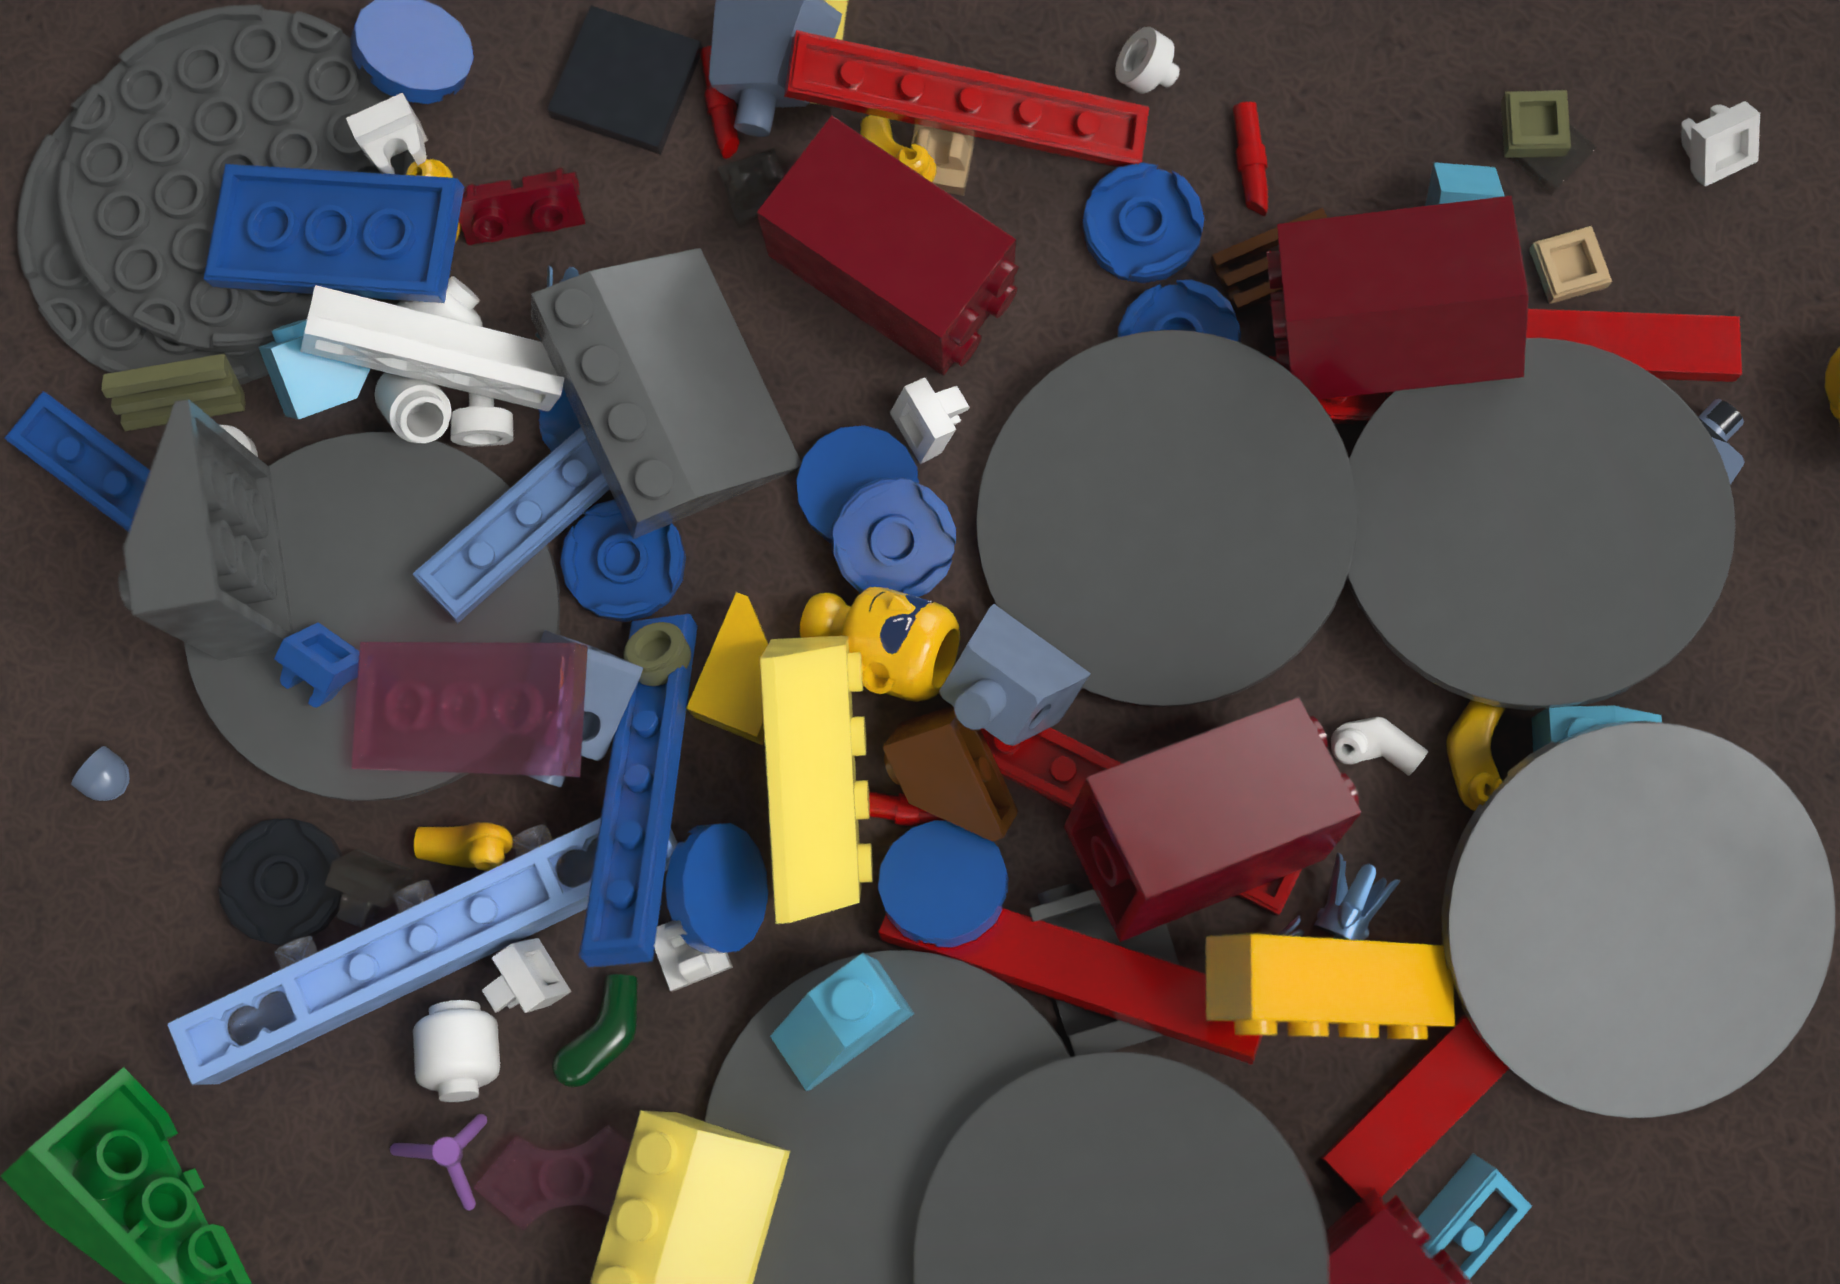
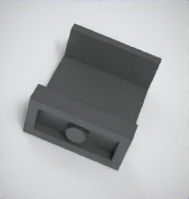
M1075 884L1057 887L1038 894L1040 906L1030 908L1029 916L1032 917L1033 922L1045 921L1179 965L1166 924L1120 942L1094 889L1078 894ZM1055 999L1073 1057L1111 1052L1163 1036L1133 1024Z

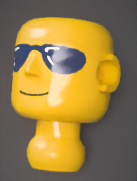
M869 587L856 597L852 606L847 605L837 594H816L806 604L800 621L801 638L848 636L849 653L861 652L863 687L874 693H885L909 701L917 702L931 699L939 693L954 667L959 649V624L947 607L889 588Z

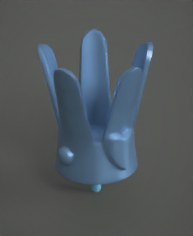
M1337 852L1327 904L1318 911V919L1314 926L1334 935L1333 939L1363 941L1369 935L1367 928L1369 921L1400 883V880H1393L1385 888L1387 880L1382 878L1372 886L1376 870L1373 865L1366 864L1359 870L1348 890L1345 876L1346 861H1343V856Z

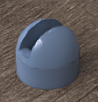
M103 746L84 762L75 774L71 786L92 800H113L125 792L130 781L129 770L121 757L106 746Z

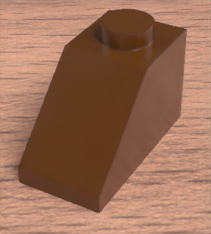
M953 705L901 722L883 745L885 751L884 762L891 780L895 784L901 785L909 804L990 841L1004 838L1019 811L981 729L975 730L965 727L958 720Z

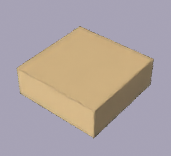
M1592 226L1534 242L1529 248L1549 304L1607 288L1612 282Z

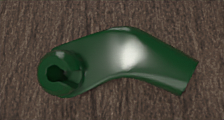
M623 974L605 976L601 1005L595 1022L588 1030L559 1049L553 1058L552 1070L555 1078L561 1084L568 1087H581L587 1084L625 1051L633 1041L637 1026L638 977Z

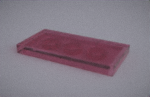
M360 642L351 769L580 777L588 645L578 643Z

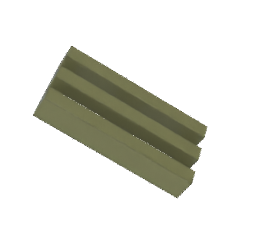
M225 353L103 374L101 390L106 398L112 397L111 407L116 415L121 414V425L125 431L167 424L175 401L189 399L209 417L245 411L244 391Z

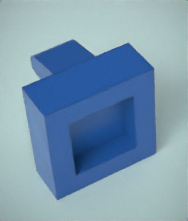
M319 622L284 638L274 657V660L283 665L280 676L282 686L289 689L304 680L314 687L313 694L308 701V704L314 708L332 700L346 683L358 678L368 659L365 654Z

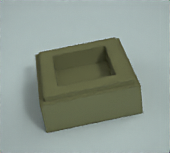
M1567 90L1505 92L1501 99L1504 158L1566 156L1571 148Z

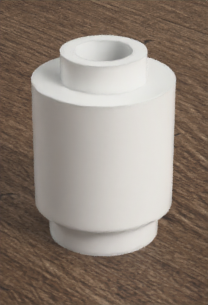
M387 372L378 380L375 388L376 404L399 437L413 443H428L444 434L451 418V405L449 399L437 384Z

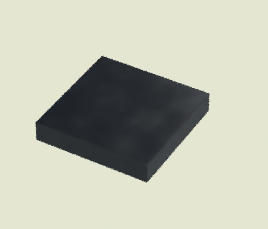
M591 5L547 109L552 119L661 155L700 60V52L703 49L701 41Z

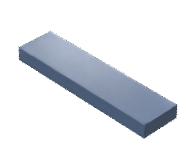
M580 427L413 573L414 579L457 624L610 489L582 428Z

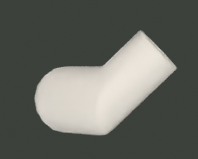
M1372 717L1344 723L1334 731L1331 737V750L1333 756L1339 762L1352 765L1383 756L1408 776L1413 773L1428 753V750L1382 717Z

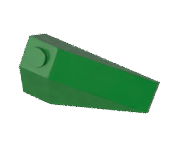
M125 1067L119 1070L33 1144L0 1176L45 1224L125 1284H252L225 1228L215 1224L208 1225L194 1196V1193L204 1188L196 1169L194 1168L183 1173L167 1141L178 1134L169 1114Z

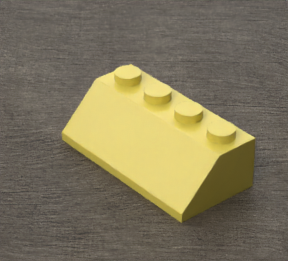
M848 636L771 639L760 658L776 924L791 923L857 904L860 901L861 883L873 882L871 843H859L858 824L859 819L870 818L868 780L856 781L855 756L866 755L865 717H853L851 692L863 691L861 652L849 653Z
M641 1111L590 1284H753L790 1150L677 1112Z

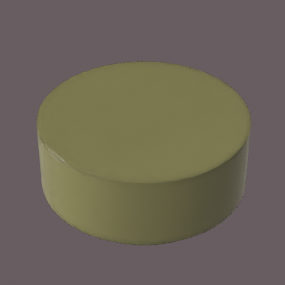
M657 622L644 626L630 637L624 649V660L643 667L638 682L647 686H660L667 684L668 675L677 668L680 669L683 665L687 669L691 660V649L677 626L667 622Z

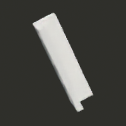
M315 285L300 352L548 412L561 396L564 377L557 376L543 343L540 341Z

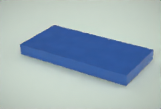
M225 164L203 280L212 287L313 294L315 285L365 298L445 303L464 186L458 178Z

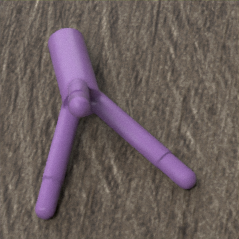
M478 1114L454 1138H441L434 1145L394 1143L390 1147V1152L394 1156L434 1159L441 1166L446 1167L463 1208L472 1210L476 1202L460 1161L463 1156L462 1149L487 1124V1117L484 1114Z

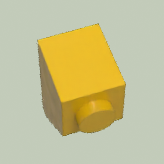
M738 592L735 593L686 709L696 719L763 745L765 729L760 658L768 646V641L748 596Z

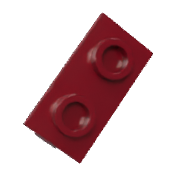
M557 168L554 172L522 177L523 187L515 189L511 179L476 186L474 183L468 184L467 191L463 193L459 223L467 244L497 242L502 239L545 231L552 232L562 228L586 224L578 198L580 196V186L576 172L565 173L563 168Z

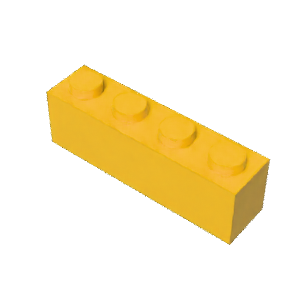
M1259 934L1206 937L1207 1020L1235 1021V1034L1277 1035V1022L1287 1023V1036L1328 1037L1329 1024H1338V1037L1379 1038V1026H1387V1039L1423 1040L1428 1039L1427 1027L1455 1026L1454 982L1451 970L1446 965L1444 947L1441 945Z

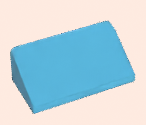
M1473 1153L1418 1217L1424 1229L1431 1236L1423 1245L1432 1256L1441 1248L1444 1249L1451 1240L1466 1251H1473L1460 1266L1470 1279L1529 1211L1532 1205L1496 1168ZM1495 1190L1512 1206L1484 1238L1483 1230L1469 1219Z

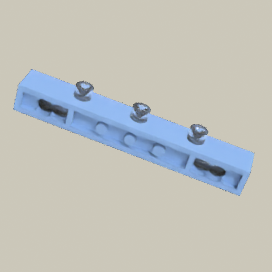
M601 818L555 840L552 839L545 824L527 829L513 837L512 846L517 858L437 896L429 880L409 885L393 895L399 914L322 951H317L311 936L299 938L281 946L274 951L281 970L167 1024L191 1084L207 1085L225 1082L509 946L511 943H516L587 909ZM671 828L665 871L668 870L671 854L678 844Z

